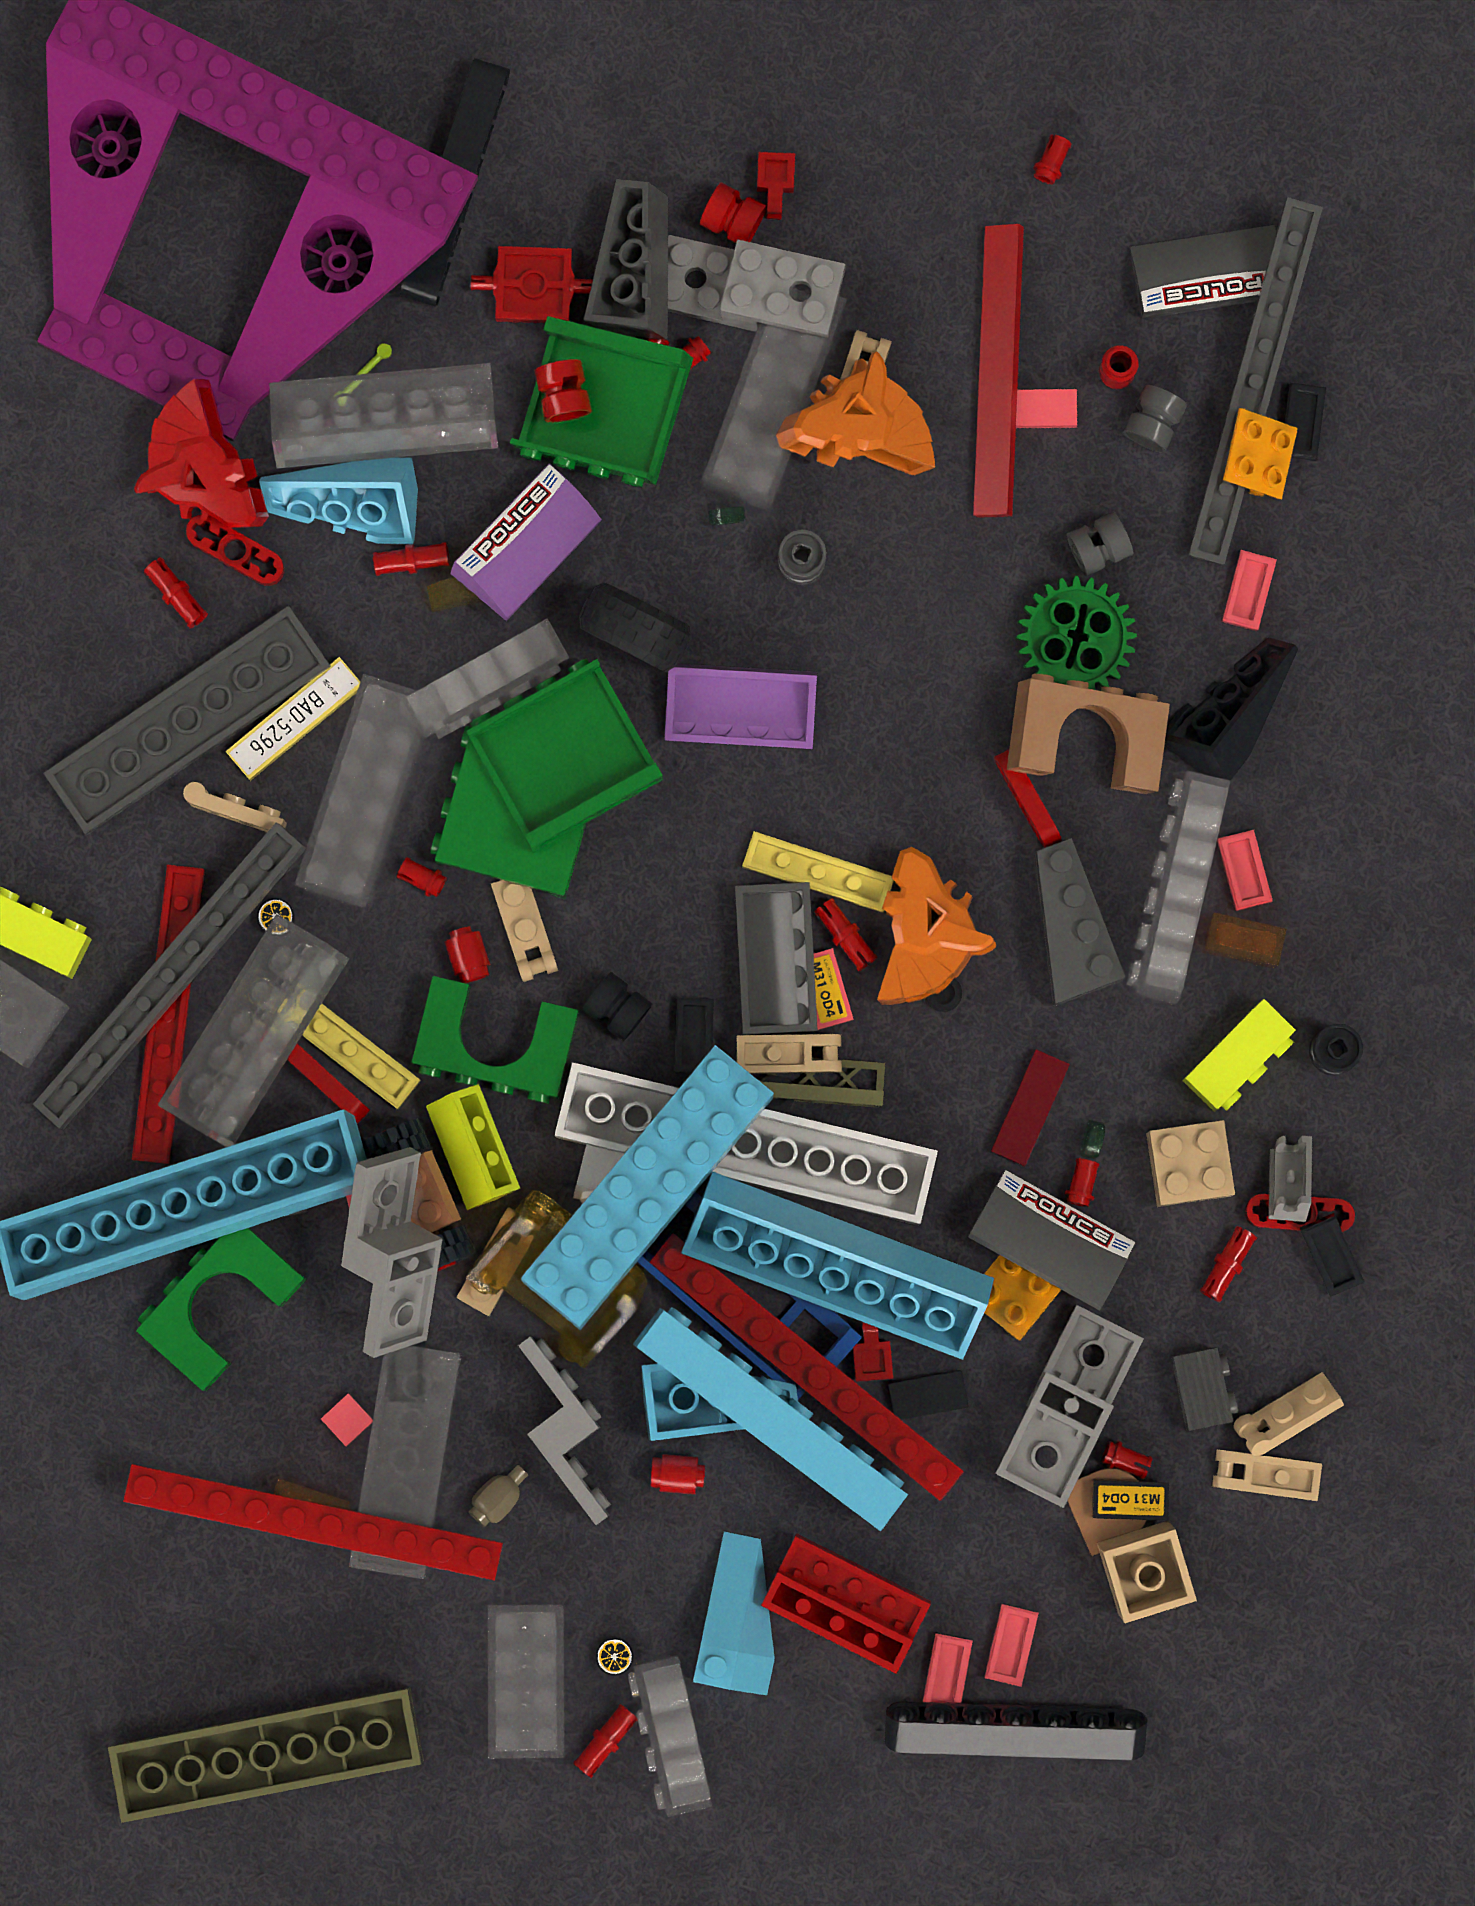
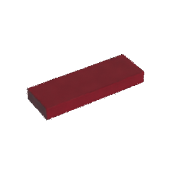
M1037 1049L1034 1051L991 1149L992 1153L1023 1167L1026 1166L1069 1068V1063Z

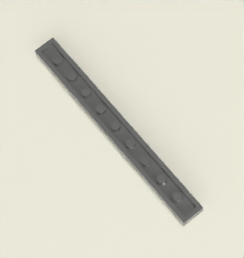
M1289 197L1285 199L1187 556L1219 565L1225 564L1245 492V487L1223 480L1238 410L1243 408L1266 416L1323 207Z
M276 822L33 1105L54 1125L64 1130L306 850V847L281 824Z

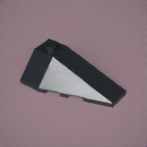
M1269 637L1234 665L1236 674L1220 685L1214 681L1206 688L1210 694L1209 697L1195 708L1188 703L1177 712L1167 725L1164 746L1201 774L1230 782L1251 755L1297 654V646Z

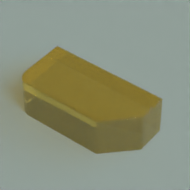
M455 577L427 586L432 612L482 601Z

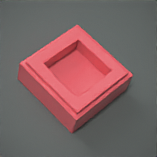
M349 1393L321 1418L346 1447L374 1422L370 1415Z

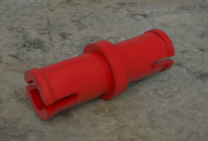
M447 542L420 547L408 544L405 545V549L373 552L376 576L409 571V574H415L418 572V569L450 566Z
M159 557L157 561H152L144 569L145 575L152 580L163 594L162 600L166 605L174 607L189 628L199 625L207 617L208 613L199 605L188 591L189 585L184 580L180 581L162 557Z
M831 898L823 904L832 917L821 906L814 913L833 935L832 941L836 947L841 946L857 967L856 969L861 971L869 966L865 960L868 963H873L878 956L873 953L858 933L860 928L857 924H851L835 903L834 898Z
M1239 1226L1235 1227V1231L1221 1254L1217 1253L1214 1262L1216 1264L1203 1287L1199 1290L1210 1299L1214 1297V1300L1219 1303L1222 1301V1297L1235 1274L1240 1275L1243 1267L1241 1264L1251 1246L1257 1240L1254 1234L1246 1229L1242 1231L1243 1228Z
M619 1704L617 1710L600 1731L596 1729L592 1733L594 1738L576 1761L574 1760L573 1764L592 1778L609 1754L617 1752L620 1748L617 1744L639 1719L623 1705Z

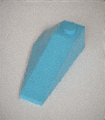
M376 457L261 477L259 481L268 513L307 524L316 518L334 524L332 531L342 534L345 533L346 528L367 533V541L377 544L414 543L418 487L412 458Z
M658 1363L641 1365L648 1439L650 1441L744 1429ZM752 1376L757 1381L760 1379V1377ZM768 1379L783 1390L779 1397L786 1403H789L792 1398L798 1401L796 1384Z
M724 1532L693 1679L695 1683L767 1695L775 1657L769 1610L761 1606L767 1593L761 1539Z

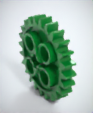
M1074 576L1070 587L1067 586L1063 578H1060L1057 581L1058 590L1056 591L1051 585H1044L1046 597L1034 593L1032 598L1037 604L1036 607L1028 605L1023 607V610L1030 616L1029 619L1017 621V624L1026 628V633L1016 636L1017 640L1026 641V647L1021 648L1017 652L1020 655L1029 654L1030 657L1023 667L1030 668L1035 666L1037 668L1035 674L1053 676L1054 683L1066 685L1068 680H1076L1089 683L1088 689L1095 690L1096 682L1101 687H1109L1106 677L1109 675L1113 679H1120L1121 676L1116 667H1129L1130 664L1123 658V655L1135 653L1134 648L1126 645L1127 640L1137 637V634L1127 632L1126 629L1127 626L1135 622V619H1124L1122 615L1129 608V605L1117 607L1115 603L1120 594L1117 592L1109 597L1106 596L1108 587L1106 583L1102 584L1097 590L1094 589V578H1088L1085 585L1081 586L1079 577ZM1058 604H1065L1071 609L1072 618L1068 624H1061L1055 619L1054 609ZM1084 604L1087 609L1079 632L1082 636H1085V641L1076 644L1073 664L1068 669L1066 661L1073 639L1067 637V634L1077 628L1080 606ZM1094 613H1100L1107 619V629L1102 634L1094 632L1090 627V618ZM1050 639L1057 640L1062 645L1063 654L1058 660H1052L1045 654V645ZM1085 649H1092L1098 655L1099 662L1094 669H1087L1081 664L1080 656Z

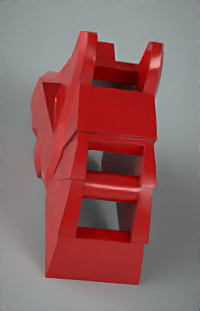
M191 380L177 394L170 398L158 418H155L152 426L151 442H149L148 446L149 469L140 475L135 484L134 491L135 493H160L172 503L179 505L181 518L192 519V510L198 507L201 510L200 520L211 521L213 517L229 528L262 527L269 517L262 489L248 487L247 483L258 477L253 458L241 459L236 448L223 436V428L210 380Z

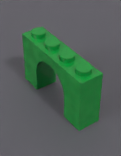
M436 976L432 977L412 1059V1064L420 1067L419 1074L434 1078H440L441 1072L456 1075L455 1082L468 1086L477 1085L478 1081L492 1084L491 1091L506 1095H513L514 1089L529 1092L527 1099L549 1104L550 1098L559 1099L579 1016L578 1010L542 1002L533 1040L527 1052L511 1064L488 1066L472 1058L467 1053L462 1042L461 1028L471 989L470 985Z
M250 1228L215 1238L217 1241L208 1251L204 1248L199 1250L188 1263L192 1269L183 1279L176 1276L163 1291L167 1297L158 1307L151 1304L137 1320L141 1323V1326L136 1332L202 1391H207L231 1365V1362L199 1334L194 1325L192 1303L201 1285L219 1274H239L251 1281L277 1306L283 1307L307 1280Z

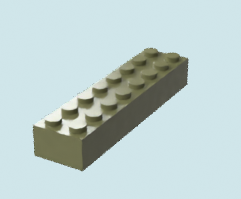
M410 1687L113 1744L108 1747L121 1823L421 1765L424 1762Z

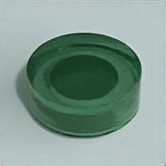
M744 506L708 511L709 524L712 526L741 523L746 520Z
M1093 1120L1088 1121L1082 1141L1081 1156L1096 1159L1099 1156L1105 1136L1104 1123Z

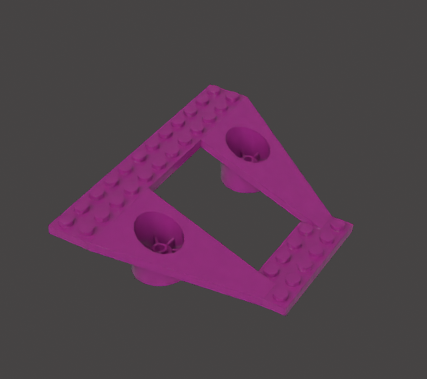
M68 0L46 42L54 309L37 342L162 406H165L170 398L177 394L191 380H210L223 428V436L235 441L253 407L445 244L478 181V175L125 0ZM179 113L309 177L232 357L104 293ZM114 120L122 121L117 132L107 131L104 123ZM101 124L103 132L95 139L86 135L91 128ZM129 124L141 131V137L126 141L124 134ZM81 140L92 145V153L78 157L77 153ZM140 146L138 157L136 159L130 157L129 149ZM95 160L100 164L94 176L79 167V165ZM129 163L132 164L128 170L121 174L128 167ZM105 170L117 174L116 177L101 178ZM348 234L352 236L347 246L336 245L333 235ZM327 237L330 238L332 247L328 248L325 253L314 248L319 241ZM359 237L371 247L372 251L356 256L352 249ZM309 253L322 259V267L306 272L305 266ZM372 259L368 274L357 270L358 263ZM343 262H346L342 268L334 267L336 264L341 265ZM325 274L329 280L324 290H320L309 281L310 278ZM356 277L363 279L359 285L350 290L349 285L355 281ZM334 284L341 287L345 286L347 290L340 293L330 292Z

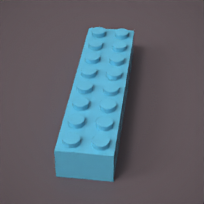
M715 1045L521 1277L522 1282L581 1330L771 1102L774 1093Z
M713 1171L681 1252L692 1258L962 1360L987 1308L994 1281L993 1277Z
M671 1307L666 1312L659 1308L633 1343L634 1346L879 1531L884 1528L908 1495L900 1489L905 1482L883 1466L879 1472L872 1468L870 1465L874 1459L854 1444L849 1449L843 1446L840 1441L844 1436L827 1423L822 1421L819 1426L815 1425L809 1420L813 1415L810 1410L793 1398L789 1403L782 1400L779 1396L783 1390L764 1376H761L757 1381L749 1375L752 1367L737 1355L731 1353L727 1358L718 1350L722 1344L703 1330L696 1335L688 1329L692 1321L676 1309Z

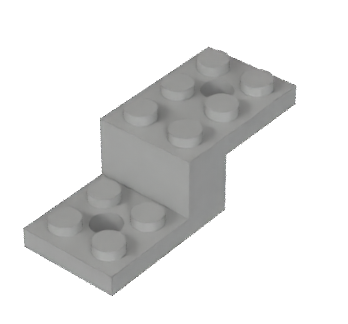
M669 235L668 312L754 332H759L761 323L828 338L846 265L738 239L734 250ZM692 271H701L706 275V282L700 288H691L685 282L687 275ZM795 285H807L812 291L809 299L804 302L793 300L790 292Z
M411 1147L357 1162L354 1173L341 1266L373 1283L363 1352L373 1358L426 1341L442 1238L411 1222L421 1155L420 1152Z
M1075 1305L1026 1404L1027 1410L995 1474L1064 1508L1114 1407L1111 1404L1144 1338ZM1091 1344L1098 1345L1104 1353L1101 1364L1094 1367L1087 1365L1082 1355L1084 1349ZM1048 1445L1056 1451V1462L1049 1468L1039 1466L1035 1460L1036 1451L1041 1446Z
M529 1337L518 1346L564 1407L529 1432L528 1436L594 1524L597 1525L610 1515L606 1508L611 1504L598 1487L591 1490L583 1480L588 1473L577 1458L572 1457L568 1460L565 1454L601 1428L596 1422L601 1418V1415L589 1399L583 1402L580 1401L574 1393V1390L579 1387L566 1369L560 1372L551 1362L556 1358V1355L544 1339L541 1338L536 1342L533 1337Z

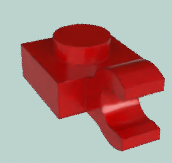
M759 152L757 192H768L767 219L782 220L783 193H794L795 153Z
M862 1322L864 1343H857L853 1347L856 1382L893 1379L890 1340L879 1341L878 1327Z

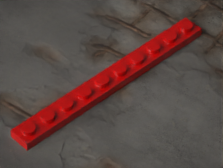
M674 1233L669 1237L650 1261L653 1266L939 1501H942L963 1475L964 1471L717 1268L682 1254L685 1242Z
M131 1464L123 1502L494 1581L496 1580L503 1542L136 1464Z

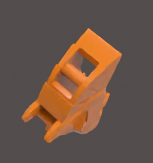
M878 352L870 355L868 364L862 358L856 360L851 376L840 380L830 374L823 377L820 382L827 388L825 394L819 389L812 392L809 397L814 404L785 417L776 434L781 448L804 457L813 448H817L816 461L830 467L835 466L839 457L852 460L853 457L864 455L871 460L911 475H917L935 468L934 452L931 445L933 441L922 415L923 411L907 395V391L887 377L885 362Z
M913 847L900 851L892 879L901 888V891H887L882 907L886 914L893 918L891 925L896 944L892 950L877 998L882 1005L911 1003L935 993L939 994L947 988L955 977L957 978L971 956L984 955L996 948V942L992 936L978 932L968 911L973 898L972 895L966 892L963 898L954 899L951 894L957 884L952 880L944 884L933 860ZM932 910L939 915L933 925Z

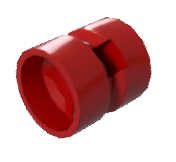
M720 182L706 205L700 225L716 234L722 231L727 232V239L734 243H737V239L751 242L762 222L767 205L750 196L741 199L738 190Z
M570 359L552 362L534 370L538 390L545 393V397L541 400V405L546 422L569 421L586 416L592 412L588 391L581 388V385L586 381L581 360Z

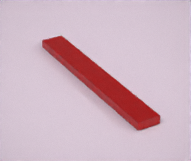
M1020 224L985 226L973 515L978 518L1007 517L1013 514L1024 227Z
M167 865L156 961L200 911L205 869ZM192 982L147 1033L132 1160L162 1164H170Z

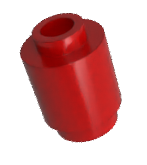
M1119 345L1108 349L1103 355L1099 367V375L1102 382L1113 389H1122L1129 386L1138 370L1137 355L1126 346ZM1119 365L1124 369V372H1116L1111 367Z
M471 926L450 932L451 939L444 943L454 975L459 976L462 983H470L489 976L487 967L490 966V962L480 931L472 932Z
M663 1454L662 1458L653 1457L651 1487L660 1488V1492L696 1494V1487L704 1488L705 1465L698 1464V1457Z

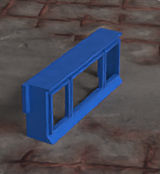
M695 1192L685 1205L696 1213L702 1197ZM648 1251L642 1255L637 1261L642 1267L771 1379L796 1384L799 1400L805 1393L802 1387L650 1263L653 1256ZM790 1295L796 1302L780 1321L789 1327L800 1313L806 1309L838 1337L837 1341L824 1354V1357L837 1367L862 1336L833 1310Z

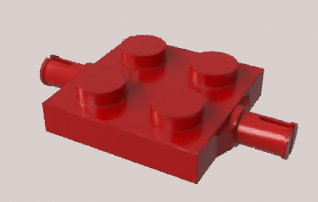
M498 246V264L493 276L471 275V290L493 291L496 300V322L545 323L547 316L570 321V304L574 293L590 294L593 279H575L572 271L571 248Z

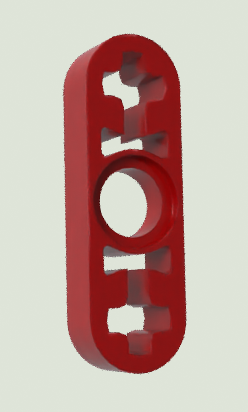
M197 515L188 522L186 535L195 548L261 585L272 586L282 579L285 570L284 564L275 552L227 527L213 517L211 521L200 520L201 515ZM206 523L210 524V532L219 538L222 531L227 533L220 540L217 551L212 550L216 543L211 539L204 537L201 541L197 540L198 534L194 531L196 526L204 527ZM236 540L244 543L246 552L241 559L230 560L226 557L225 548L228 543ZM253 549L259 551L255 555L257 560L263 563H267L270 559L274 560L273 567L277 570L274 575L268 573L265 577H261V569L253 563H250L248 570L244 568L252 558Z
M1009 749L994 756L1000 773L1042 847L1046 848L1062 841L1055 823L1027 774L1007 770Z
M292 1038L278 1051L338 1107L353 1114L357 1124L368 1114L370 1109Z
M1269 1194L1253 1196L1245 1207L1247 1220L1258 1228L1300 1231V1227L1316 1221L1318 1215L1316 1203L1323 1204L1321 1212L1334 1211L1335 1205H1338L1342 1213H1347V1220L1340 1221L1339 1224L1342 1232L1348 1230L1355 1220V1212L1351 1204L1343 1199L1311 1197L1310 1218L1305 1224H1296L1288 1220H1284V1224H1280L1275 1219H1268V1216H1266L1264 1222L1259 1221V1215L1253 1214L1252 1209L1259 1206L1260 1200L1266 1201V1206L1269 1208Z

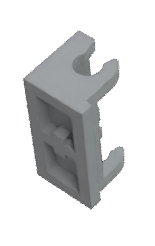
M1281 1136L1277 1139L1275 1148L1270 1149L1268 1219L1306 1222L1311 1206L1312 1136H1301L1296 1145H1287L1286 1137Z

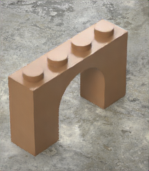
M1032 674L1030 679L1018 682L1007 770L1038 776L1054 773L1061 726L1076 709H1086L1100 715L1109 724L1115 737L1116 751L1111 789L1139 794L1158 792L1170 704L1157 702L1158 696L1153 694L1136 693L1135 697L1123 695V689L1115 687H1101V691L1088 689L1089 683L1083 681L1068 680L1066 685L1054 683L1053 676L1044 674Z

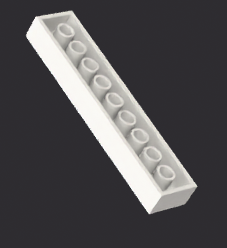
M572 1062L555 1137L583 1145L589 1144L626 1153L679 1088ZM764 1109L713 1172L744 1184L919 1226L938 1151Z

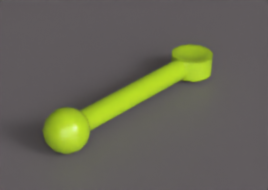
M385 343L379 345L377 354L343 388H338L334 391L333 397L337 402H344L348 397V392L382 359H388L391 356L392 349L390 345Z

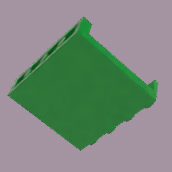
M547 316L543 330L550 337L541 366L562 360H581L586 380L581 385V388L588 391L592 412L586 416L569 421L546 422L541 405V400L545 397V393L538 390L536 381L519 440L511 438L510 444L521 450L519 454L521 457L540 462L543 456L554 459L553 464L564 469L574 470L576 465L588 468V474L599 478L608 479L610 474L621 476V482L634 487L642 488L644 483L656 485L693 357L683 349Z
M586 658L575 663L568 669L570 674L558 681L555 677H551L535 687L536 693L525 699L523 695L510 699L503 704L505 710L493 717L490 713H486L470 723L472 728L466 731L533 852L663 781V775L656 762L654 763L602 671L598 659L589 662Z
M466 725L460 747L466 748L462 762H455L450 781L456 784L453 797L446 796L441 811V818L446 819L442 833L436 832L431 847V854L436 855V864L441 866L445 864L548 892L551 896L565 899L586 824L533 852L467 735L466 731L472 727Z

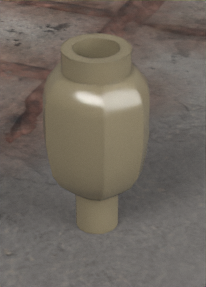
M517 1465L508 1475L492 1477L473 1496V1507L469 1514L483 1527H486L489 1522L498 1523L518 1501L520 1495L518 1486L528 1474Z

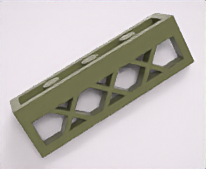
M812 1057V1061L823 1060V1058ZM839 1060L842 1061V1068L854 1070L849 1075H846L843 1071L839 1073L843 1080L835 1087L821 1086L813 1077L816 1073H804L806 1077L798 1084L763 1082L768 1077L777 1076L776 1073L766 1075L760 1082L774 1093L773 1099H794L796 1102L882 1108L885 1063ZM861 1069L877 1070L876 1090L858 1089L850 1079ZM810 1080L815 1086L803 1084ZM846 1082H847L848 1085L851 1087V1088H840V1087H841L842 1085H844Z

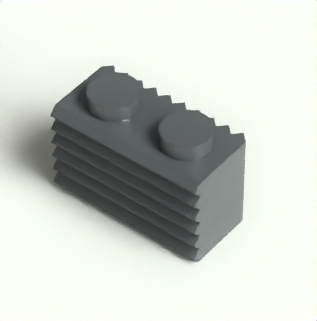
M1218 1348L1171 1357L1186 1431L1233 1422L1232 1414L1238 1413L1234 1392H1227L1224 1377L1230 1376L1226 1354L1219 1355Z

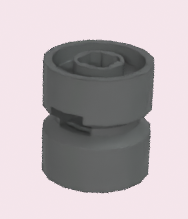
M1145 385L1136 403L1139 412L1131 414L1123 434L1132 442L1147 449L1165 453L1174 435L1171 425L1180 422L1187 403L1167 390L1152 385Z
M1115 512L1096 519L1092 528L1083 525L1066 533L1070 550L1080 570L1086 577L1104 569L1108 560L1115 564L1134 554L1127 532ZM1098 542L1099 546L1094 547V544Z
M802 529L793 531L784 537L779 547L778 565L781 574L786 580L792 584L803 586L812 584L820 578L825 568L827 554L822 539L812 531Z

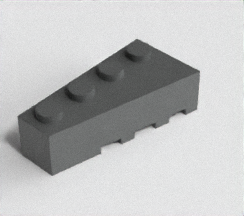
M616 179L584 321L595 328L626 336L668 340V196L649 182Z
M1072 838L1038 850L1034 855L1052 1003L1053 1007L1121 982L1125 978V974Z

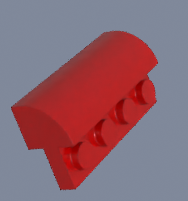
M796 1533L761 1606L897 1674L931 1605V1601Z

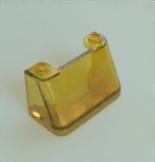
M532 1190L474 1262L466 1278L482 1294L489 1293L495 1295L501 1289L509 1293L559 1332L557 1338L559 1352L566 1360L576 1362L582 1368H585L639 1308L647 1285V1278L635 1264L582 1329L579 1330L521 1280L524 1273L572 1217L569 1212L547 1195L537 1190Z

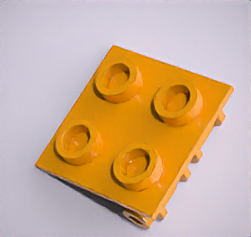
M1239 408L1223 480L1250 489L1249 494L1263 497L1265 494L1282 499L1298 428Z
M999 1255L984 1273L994 1278L989 1302L984 1313L1003 1327L1013 1338L1020 1341L1062 1289Z

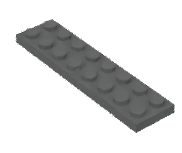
M287 606L43 774L83 832L88 835L299 691L308 682L331 666L291 608Z

